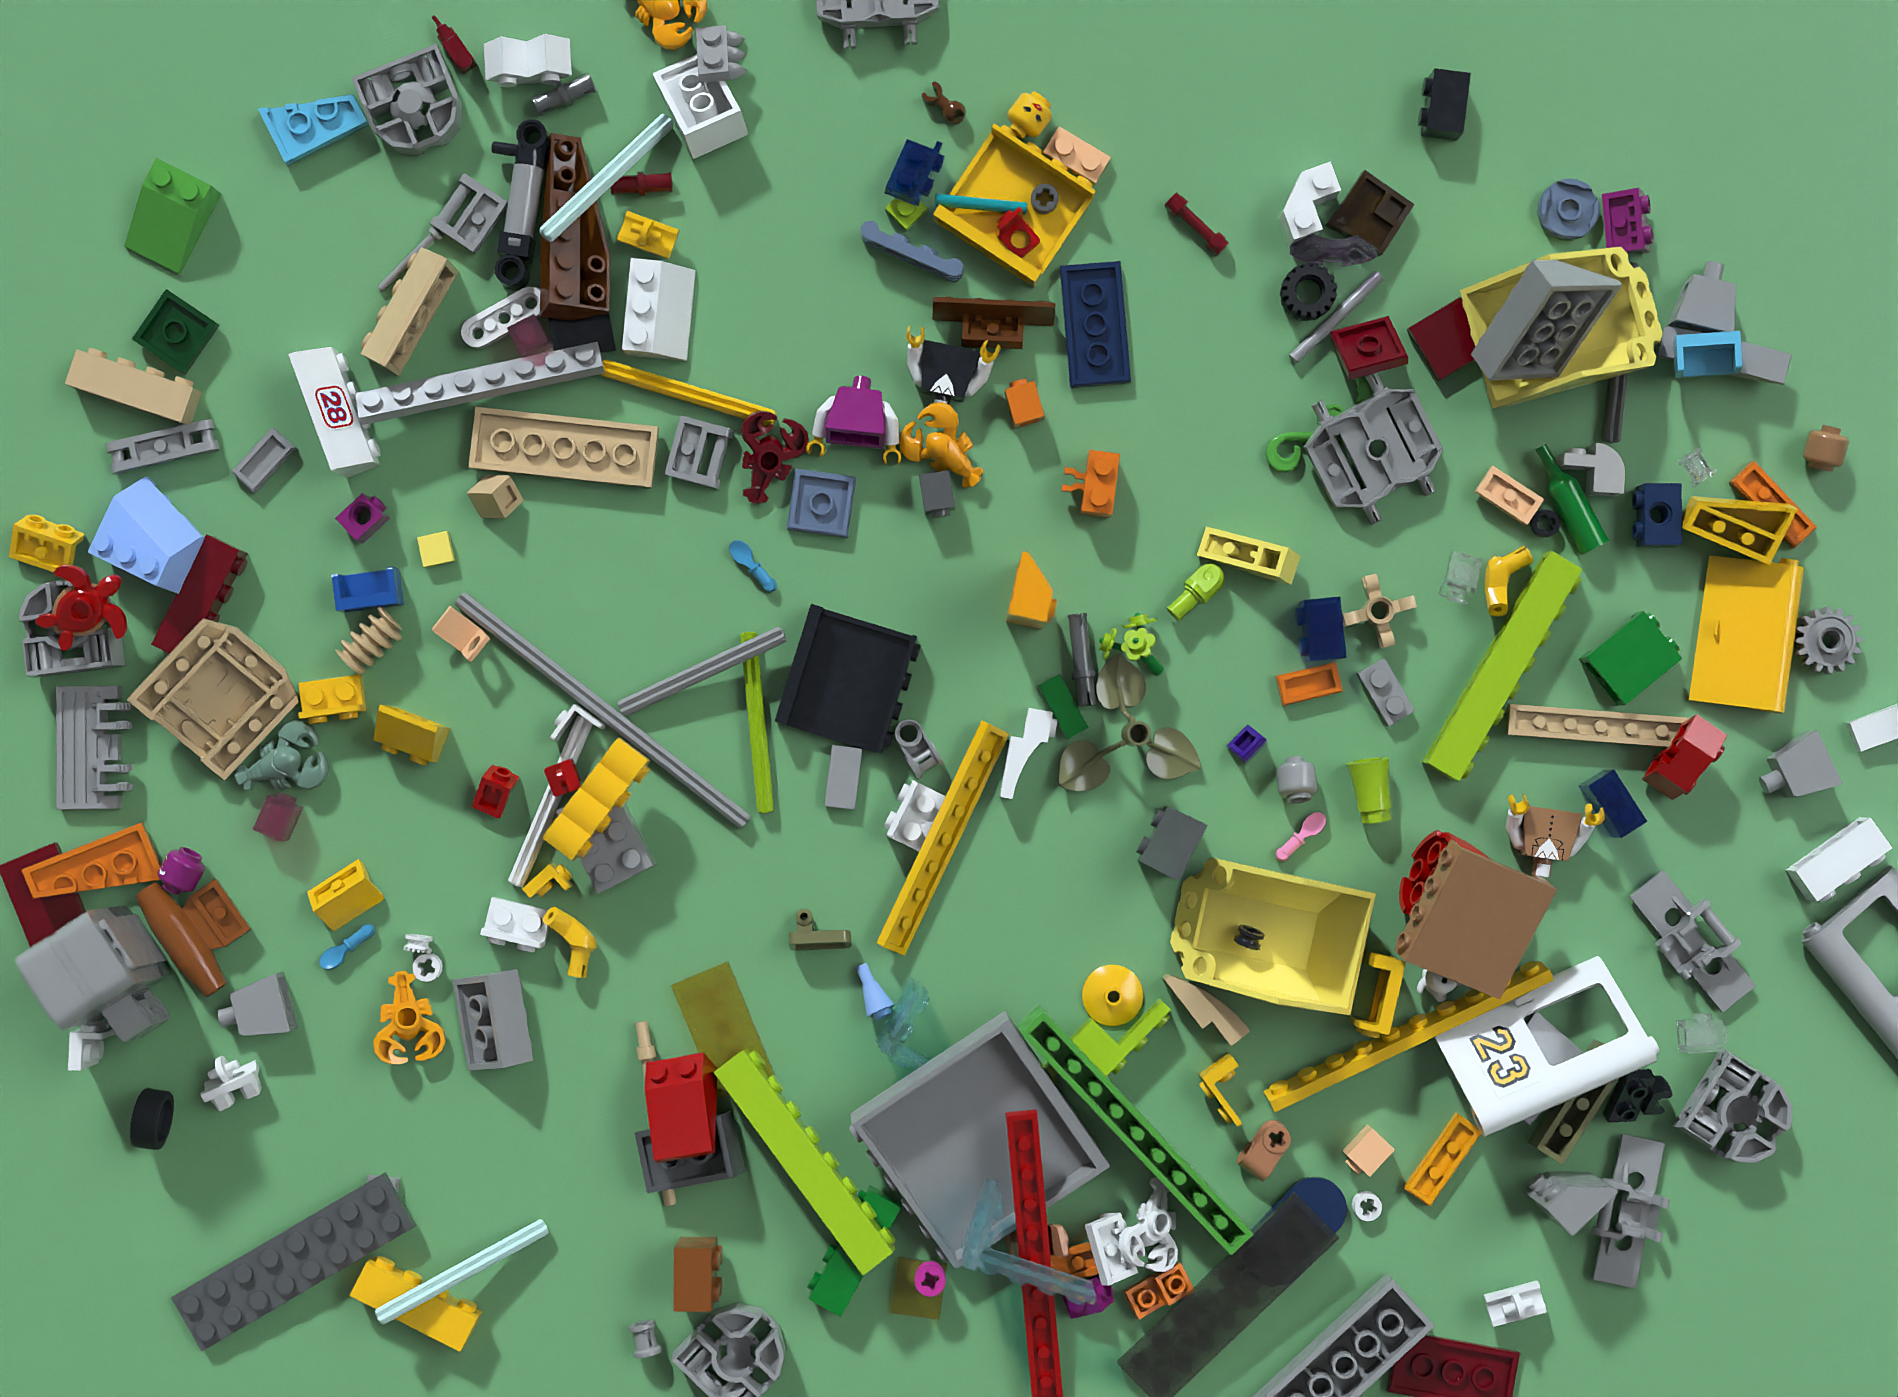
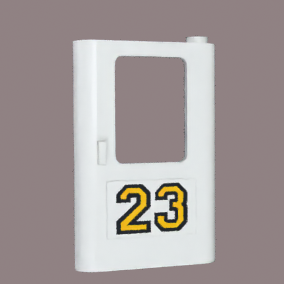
M1599 956L1552 975L1554 981L1434 1037L1471 1106L1473 1118L1484 1137L1657 1062L1656 1055L1660 1053L1655 1039L1652 1036L1647 1037ZM1601 986L1623 1021L1628 1033L1556 1066L1549 1065L1524 1022V1018L1591 987Z

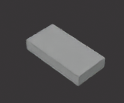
M272 427L231 472L252 492L257 493L297 448L276 428Z
M832 745L824 806L855 810L863 749Z

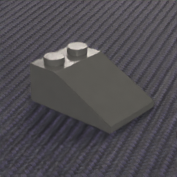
M1165 806L1163 811L1157 810L1150 824L1154 829L1149 838L1145 836L1142 838L1136 853L1140 854L1138 861L1179 881L1208 825L1169 806Z
M733 1110L716 1113L715 1151L713 1154L656 1163L653 1158L650 1128L635 1132L647 1194L734 1178L745 1171Z

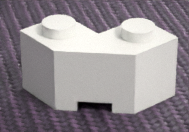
M543 34L529 41L500 36L484 43L485 78L488 81L498 82L500 87H514L517 84L533 83L555 85L560 83L561 79L572 75L569 38Z
M1331 161L1302 171L1279 217V222L1289 247L1314 239L1323 230L1315 206L1335 199L1341 191Z

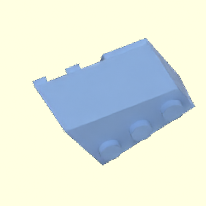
M145 476L113 497L88 553L155 586L179 594L205 537L183 514L177 511L171 504L172 501L155 487L156 484L149 477Z

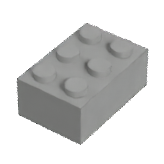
M627 804L621 809L617 806L609 815L613 819L610 825L602 834L598 831L590 840L594 844L583 859L579 857L597 894L657 865ZM565 806L556 810L558 816L565 808Z

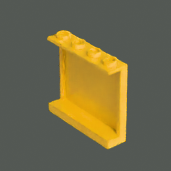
M994 123L991 127V133L949 195L1027 202L1026 215H1022V219L1040 238V244L1023 258L1008 250L996 236L997 221L1005 214L1002 212L943 207L939 204L933 213V221L1034 288L1094 199L1096 190L1092 188L1093 184L1085 177L1078 175L1076 178L1067 172V166L1061 161L1054 158L1051 161L1043 156V151L1031 142L1025 144L1017 139L1016 132L1008 126L1002 125L999 127ZM1040 184L1052 185L1058 193L1057 206L1049 214L1037 213L1031 205V194L1036 186ZM1042 192L1041 197H1036V200L1040 201L1041 206H1047V203L1053 201V198H1049V193ZM1018 231L1012 235L1011 242L1017 248H1024L1029 243V237L1025 232Z

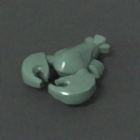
M297 720L287 723L281 728L278 733L279 740L276 749H274V740H270V742H266L263 746L259 747L261 760H258L249 769L243 764L236 768L238 772L235 774L238 785H243L244 790H252L253 781L270 780L274 790L289 789L291 784L285 779L287 777L299 787L310 790L321 786L327 779L329 772L327 758L323 752H317L318 765L316 767H313L315 758L311 755L307 758L302 771L298 770L301 755L297 750L289 747L290 743L301 748H310V745L304 742V736L308 737L314 746L320 743L314 727L304 721Z

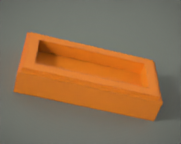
M1336 662L1275 676L1282 706L1343 692Z

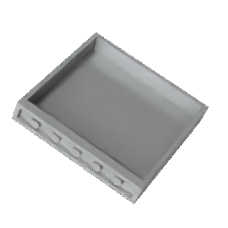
M1003 1011L850 1113L852 1125L849 1129L854 1138L859 1143L861 1141L865 1142L869 1148L866 1152L872 1163L876 1167L882 1166L886 1172L884 1178L893 1191L898 1189L904 1197L901 1199V1202L910 1215L914 1213L921 1221L918 1225L927 1239L932 1237L937 1243L935 1249L944 1263L950 1261L955 1269L1016 1230L1005 1112L1037 1110L1046 1209L1110 1167L1106 1155L1006 1011Z

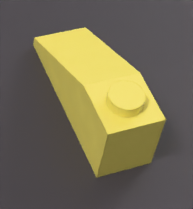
M1207 526L1197 553L1199 557L1289 585L1292 584L1301 557L1288 547Z

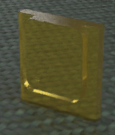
M898 1257L891 1313L940 1320L944 1289L938 1295L928 1297L922 1295L915 1286L916 1269L927 1260ZM937 1262L943 1267L946 1275L947 1263Z

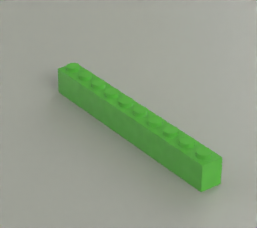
M1040 1005L1017 1025L1020 1033L1231 1256L1254 1235L1241 1218Z

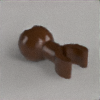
M933 82V89L937 91L938 98L929 97L926 93H922L923 101L931 106L937 105L942 110L943 118L947 123L958 125L966 117L964 105L958 101H949L943 95L939 83Z

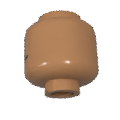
M1822 425L1821 430L1809 432L1803 451V458L1809 461V467L1833 472L1834 467H1840L1844 463L1849 440L1847 437L1840 435V428Z

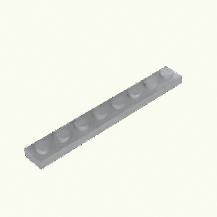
M598 342L359 392L355 393L360 422L362 425L603 374L605 372Z

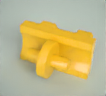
M627 211L622 228L617 236V241L669 260L680 231L674 227Z

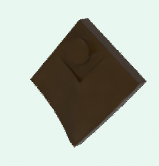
M1364 170L1325 226L1357 242L1377 256H1381L1415 204Z

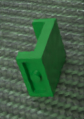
M1644 611L1636 612L1627 623L1593 650L1587 651L1579 658L1617 706L1628 704L1683 659L1678 653L1680 649L1676 642L1669 636L1665 637L1658 629L1660 627L1659 622L1651 613L1646 614Z

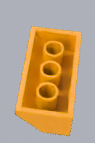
M1022 552L1018 563L1006 622L1042 629L1045 623L1049 624L1052 618H1054L1057 599H1052L1053 590L1028 552Z

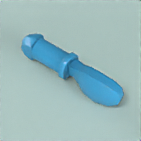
M742 540L732 541L729 546L732 557L738 563L750 568L748 572L752 573L764 587L765 591L774 592L777 589L775 579H772L760 566V562H754L753 551L750 546Z
M371 924L363 925L360 930L348 939H344V944L326 950L320 957V966L325 970L339 967L344 962L347 951L353 952L357 946L371 938L375 933V927Z

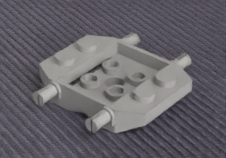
M816 0L818 19L843 31V48L845 50H849L848 38L851 41V50L857 48L855 39L856 29L902 26L904 28V45L910 46L909 34H911L912 45H916L917 24L939 11L938 0H908L906 5H903V0H851L852 8H847V0Z
M1378 373L1365 376L1373 391V396L1336 416H1330L1323 400L1312 404L1311 407L1319 420V425L1304 445V449L1334 507H1361L1365 511L1371 525L1382 520L1375 503L1395 489L1416 480L1424 496L1436 491L1428 475L1431 474L1430 472L1443 451V447L1415 390L1389 389L1388 386L1384 387ZM1338 434L1366 487L1362 490L1335 438ZM1376 439L1380 440L1384 446L1383 453L1378 457L1372 456L1369 451V445Z

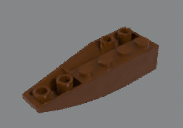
M555 133L549 135L542 225L591 180L582 141L579 137ZM597 201L585 210L554 241L548 242L541 236L540 317L572 321L608 314L610 311V253Z

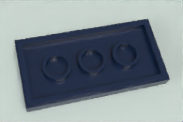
M1121 261L1060 266L1070 388L1131 383Z

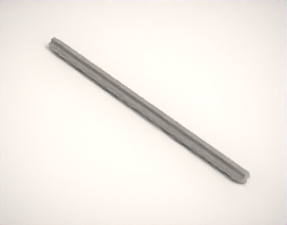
M463 593L459 596L455 605L738 828H743L746 825L750 815L469 594Z

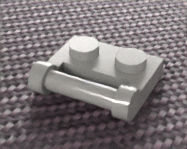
M463 173L459 179L460 185L439 216H434L430 225L476 255L506 211L508 202ZM474 191L476 195L455 226L451 227L448 225L469 192Z
M680 415L665 475L718 490L721 482L718 479L728 441L732 440L734 430ZM708 434L717 436L708 472L705 476L698 474Z

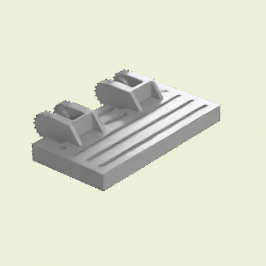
M121 686L56 687V809L122 808V795H108V791H133V784L128 782L108 784V772L128 773L133 771L132 764L108 765V760H122V734H108V730L132 729V722H108V711L128 712L132 710L131 703H108V699H122Z

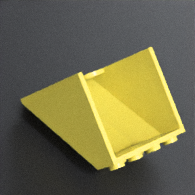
M1622 247L1555 253L1536 259L1558 260L1619 280L1622 286L1559 377L1489 380L1484 372L1483 376L1487 387V396L1491 401L1492 409L1519 404L1653 366L1656 360V355L1653 351L1654 346L1660 343L1663 332L1658 321L1646 273L1640 267L1633 268L1631 266L1628 254ZM1531 262L1460 290L1463 308L1467 314L1471 337L1475 347Z
M1212 857L1203 864L1204 869L1196 876L1191 875L1182 883L1181 898L1178 902L1174 921L1175 926L1170 944L1174 953H1179L1183 963L1181 969L1186 979L1279 1005L1344 1015L1351 1014L1376 893ZM1239 925L1251 926L1265 934L1264 939L1259 940L1260 950L1245 948L1234 941L1235 935L1240 934L1238 931Z

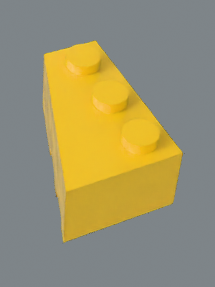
M1691 496L1682 514V528L1770 565L1798 509L1791 504Z

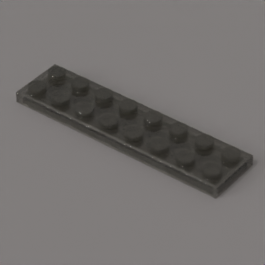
M1295 1191L1252 1231L1254 1235L1232 1256L1228 1254L1117 1360V1364L1149 1397H1174L1339 1239V1236Z

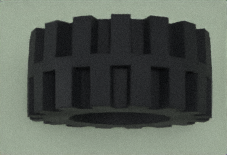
M1303 263L1301 266L1294 267L1284 278L1280 289L1281 304L1286 307L1285 311L1288 314H1293V318H1302L1303 321L1315 320L1323 316L1332 307L1337 296V283H1334L1335 278L1333 274L1327 272L1328 269L1326 267L1321 268L1317 263L1313 265ZM1312 280L1319 285L1321 296L1316 303L1305 304L1297 298L1296 287L1301 281Z

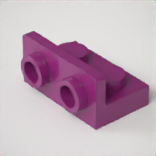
M1640 188L1602 194L1606 248L1622 247L1626 253L1638 251L1649 253V244L1654 243L1652 226H1647L1646 214L1651 213L1649 195H1645Z

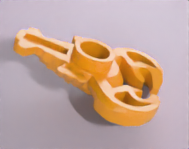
M636 0L640 5L635 13L636 18L641 23H644V26L649 25L650 17L653 18L652 34L655 43L664 49L676 50L683 47L689 41L693 33L692 27L678 34L677 31L684 29L685 23L676 22L665 25V21H669L679 14L680 7L678 1L680 0ZM682 0L685 13L689 18L692 16V8L695 7L697 11L694 22L698 24L703 20L708 10L707 0Z
M943 402L930 404L917 417L921 420L926 416H933L934 420H927L924 424L928 427L944 428L943 432L939 431L928 434L926 437V448H923V432L919 428L916 430V436L912 437L911 432L916 425V422L912 421L904 427L900 434L899 445L901 452L908 460L915 462L933 459L935 461H931L929 464L936 471L940 472L950 469L952 472L963 477V487L975 486L982 479L981 475L984 473L982 467L973 468L968 456L965 454L973 447L966 433L962 432L958 439L955 437L959 425L958 414L950 405Z
M407 971L395 972L394 976L388 978V983L396 986L393 1004H383L381 1006L380 1021L383 1023L391 1019V1022L379 1031L373 1040L374 1053L379 1060L387 1064L400 1065L408 1062V1057H399L394 1054V1050H399L401 1053L407 1052L402 1044L392 1038L395 1034L402 1040L410 1041L418 1035L420 1030L424 1032L415 1044L414 1051H419L422 1046H426L427 1049L422 1054L414 1056L416 1061L434 1058L443 1050L446 1042L444 1029L437 1023L422 1017V1014L432 1015L433 1011L427 998L415 1000L409 984L416 978L414 973L408 974Z

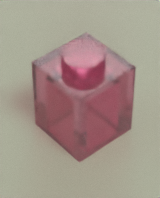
M535 314L507 327L522 357L542 354L553 348L541 321Z
M279 792L278 796L267 795L253 830L280 842L289 841L304 807L295 804L297 800L295 797L283 792Z

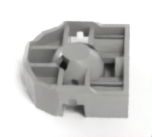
M437 44L352 77L372 131L399 154L420 156L425 154L424 151L430 146H445L451 142L461 129L463 115L461 99ZM414 73L417 82L404 83L394 90L392 82L405 80ZM450 89L451 97L439 102L434 99L433 95ZM423 103L430 105L429 111L427 112L425 117L420 112V110L423 107ZM391 112L394 120L377 126L374 118ZM430 124L434 136L420 141L415 130L419 129L418 126Z
M52 581L41 584L26 595L19 611V621L24 624V629L27 631L25 639L22 640L27 677L38 678L126 666L123 637L116 639L112 628L98 629L94 633L84 636H74L73 644L67 650L83 647L84 657L62 660L61 648L58 644V636L61 634L55 632L53 626L50 627V632H47L48 636L36 638V619L42 614H52L54 602L61 593V588L72 586L68 581Z
M1721 1048L1672 1126L1720 1157L1736 1162L1757 1163L1775 1152L1777 1149L1775 1146L1777 1141L1775 1139L1783 1131L1789 1130L1792 1123V1104L1784 1089L1775 1080L1762 1074L1759 1070L1728 1050ZM1726 1067L1729 1068L1730 1070H1732L1733 1072L1737 1073L1738 1075H1740L1741 1078H1740L1739 1076L1735 1075L1734 1073H1732L1731 1071H1729L1728 1069H1726ZM1760 1078L1765 1082L1757 1096L1750 1094L1749 1092L1753 1085ZM1719 1086H1721L1728 1092L1718 1099L1715 1111H1713L1706 1105H1709L1714 1100L1719 1091ZM1763 1118L1773 1124L1765 1139L1754 1133L1758 1129L1756 1125L1758 1122L1762 1123ZM1693 1119H1695L1696 1121H1698L1699 1123H1701L1702 1125H1704L1705 1127H1707L1708 1130H1706L1705 1128H1703V1127L1700 1126L1699 1124L1695 1123V1122L1693 1121ZM1742 1122L1747 1127L1743 1130L1735 1131L1734 1124ZM1725 1131L1731 1137L1721 1151L1715 1146Z
M737 1302L713 1309L673 1351L672 1361L709 1397H761L780 1376L786 1346L780 1325L763 1308ZM762 1318L769 1323L772 1329L759 1342L749 1330ZM711 1320L724 1332L717 1341L703 1329ZM721 1345H726L727 1355L721 1358L719 1348ZM751 1345H756V1356L751 1354ZM711 1363L718 1376L728 1381L724 1386H722L714 1374L706 1370ZM759 1366L769 1376L763 1385L750 1375L755 1367Z

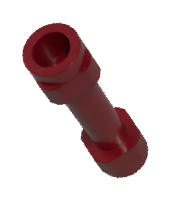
M1176 192L1164 206L1174 217L1179 215L1207 242L1205 247L1211 253L1213 252L1218 256L1227 247L1229 242L1220 232L1215 234L1186 206L1188 201Z

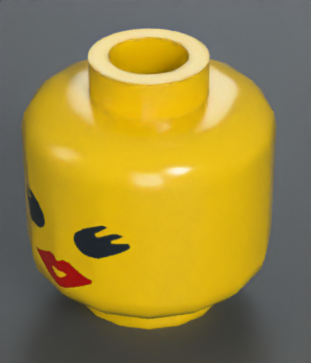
M1032 91L1031 94L1022 93L1008 110L1007 118L1011 123L1009 128L1015 131L1017 136L1022 139L1026 135L1032 138L1038 137L1052 119V112L1050 110L1052 105L1035 91Z

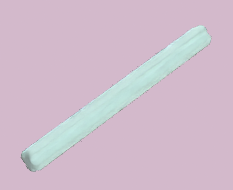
M661 114L540 227L541 236L548 242L554 241L673 128V121L666 114Z
M542 1219L537 1220L380 1306L375 1310L381 1324L390 1322L546 1236L549 1231L545 1222Z

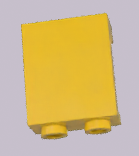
M1365 950L1362 962L1380 969L1368 1019L1350 1016L1349 1022L1355 1025V1031L1361 1032L1362 1035L1379 1038L1380 1033L1390 1034L1406 962L1396 957Z

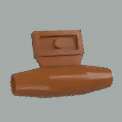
M218 879L212 880L190 895L183 908L157 882L141 890L135 896L151 931L178 970L205 997H209L223 988L227 981L212 949L229 946L251 931L252 928Z

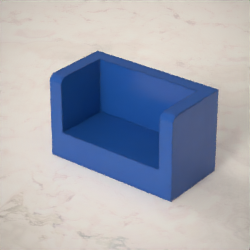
M387 567V570L350 575L332 574L335 608L338 612L346 613L377 609L379 606L385 608L404 605L400 570L396 567Z

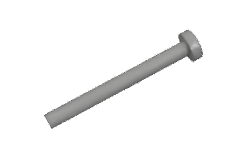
M431 227L429 229L431 233L378 285L380 290L384 291L407 268L410 257L414 253L418 254L421 247L426 249L436 238L439 241L443 238L436 228Z

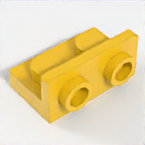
M26 515L13 524L9 558L54 572L60 565L74 564L76 545L84 540V533L76 531L69 525H58L46 521L44 517L39 515Z
M360 674L298 683L302 712L298 713L299 719H308L309 724L328 722V716L339 715V720L358 718L357 712L367 711L363 679Z

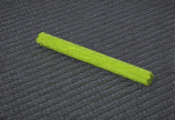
M754 631L741 633V644L757 637V633ZM759 655L743 662L757 812L771 813L774 810L760 660Z

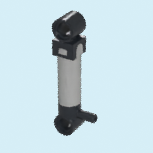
M535 119L525 120L518 126L516 131L517 145L494 141L491 147V151L494 154L515 157L504 232L500 231L497 250L501 258L495 265L497 279L507 289L512 291H519L529 283L530 271L524 262L533 263L536 245L533 238L548 152L549 133L545 126ZM531 133H541V138L537 143H527V138ZM510 267H519L520 272L516 278H506V272Z

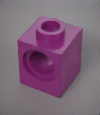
M362 493L335 519L356 541L364 543L390 518L384 513L387 507L375 495L370 498ZM364 509H369L371 512L369 522L361 524L359 522L360 512Z

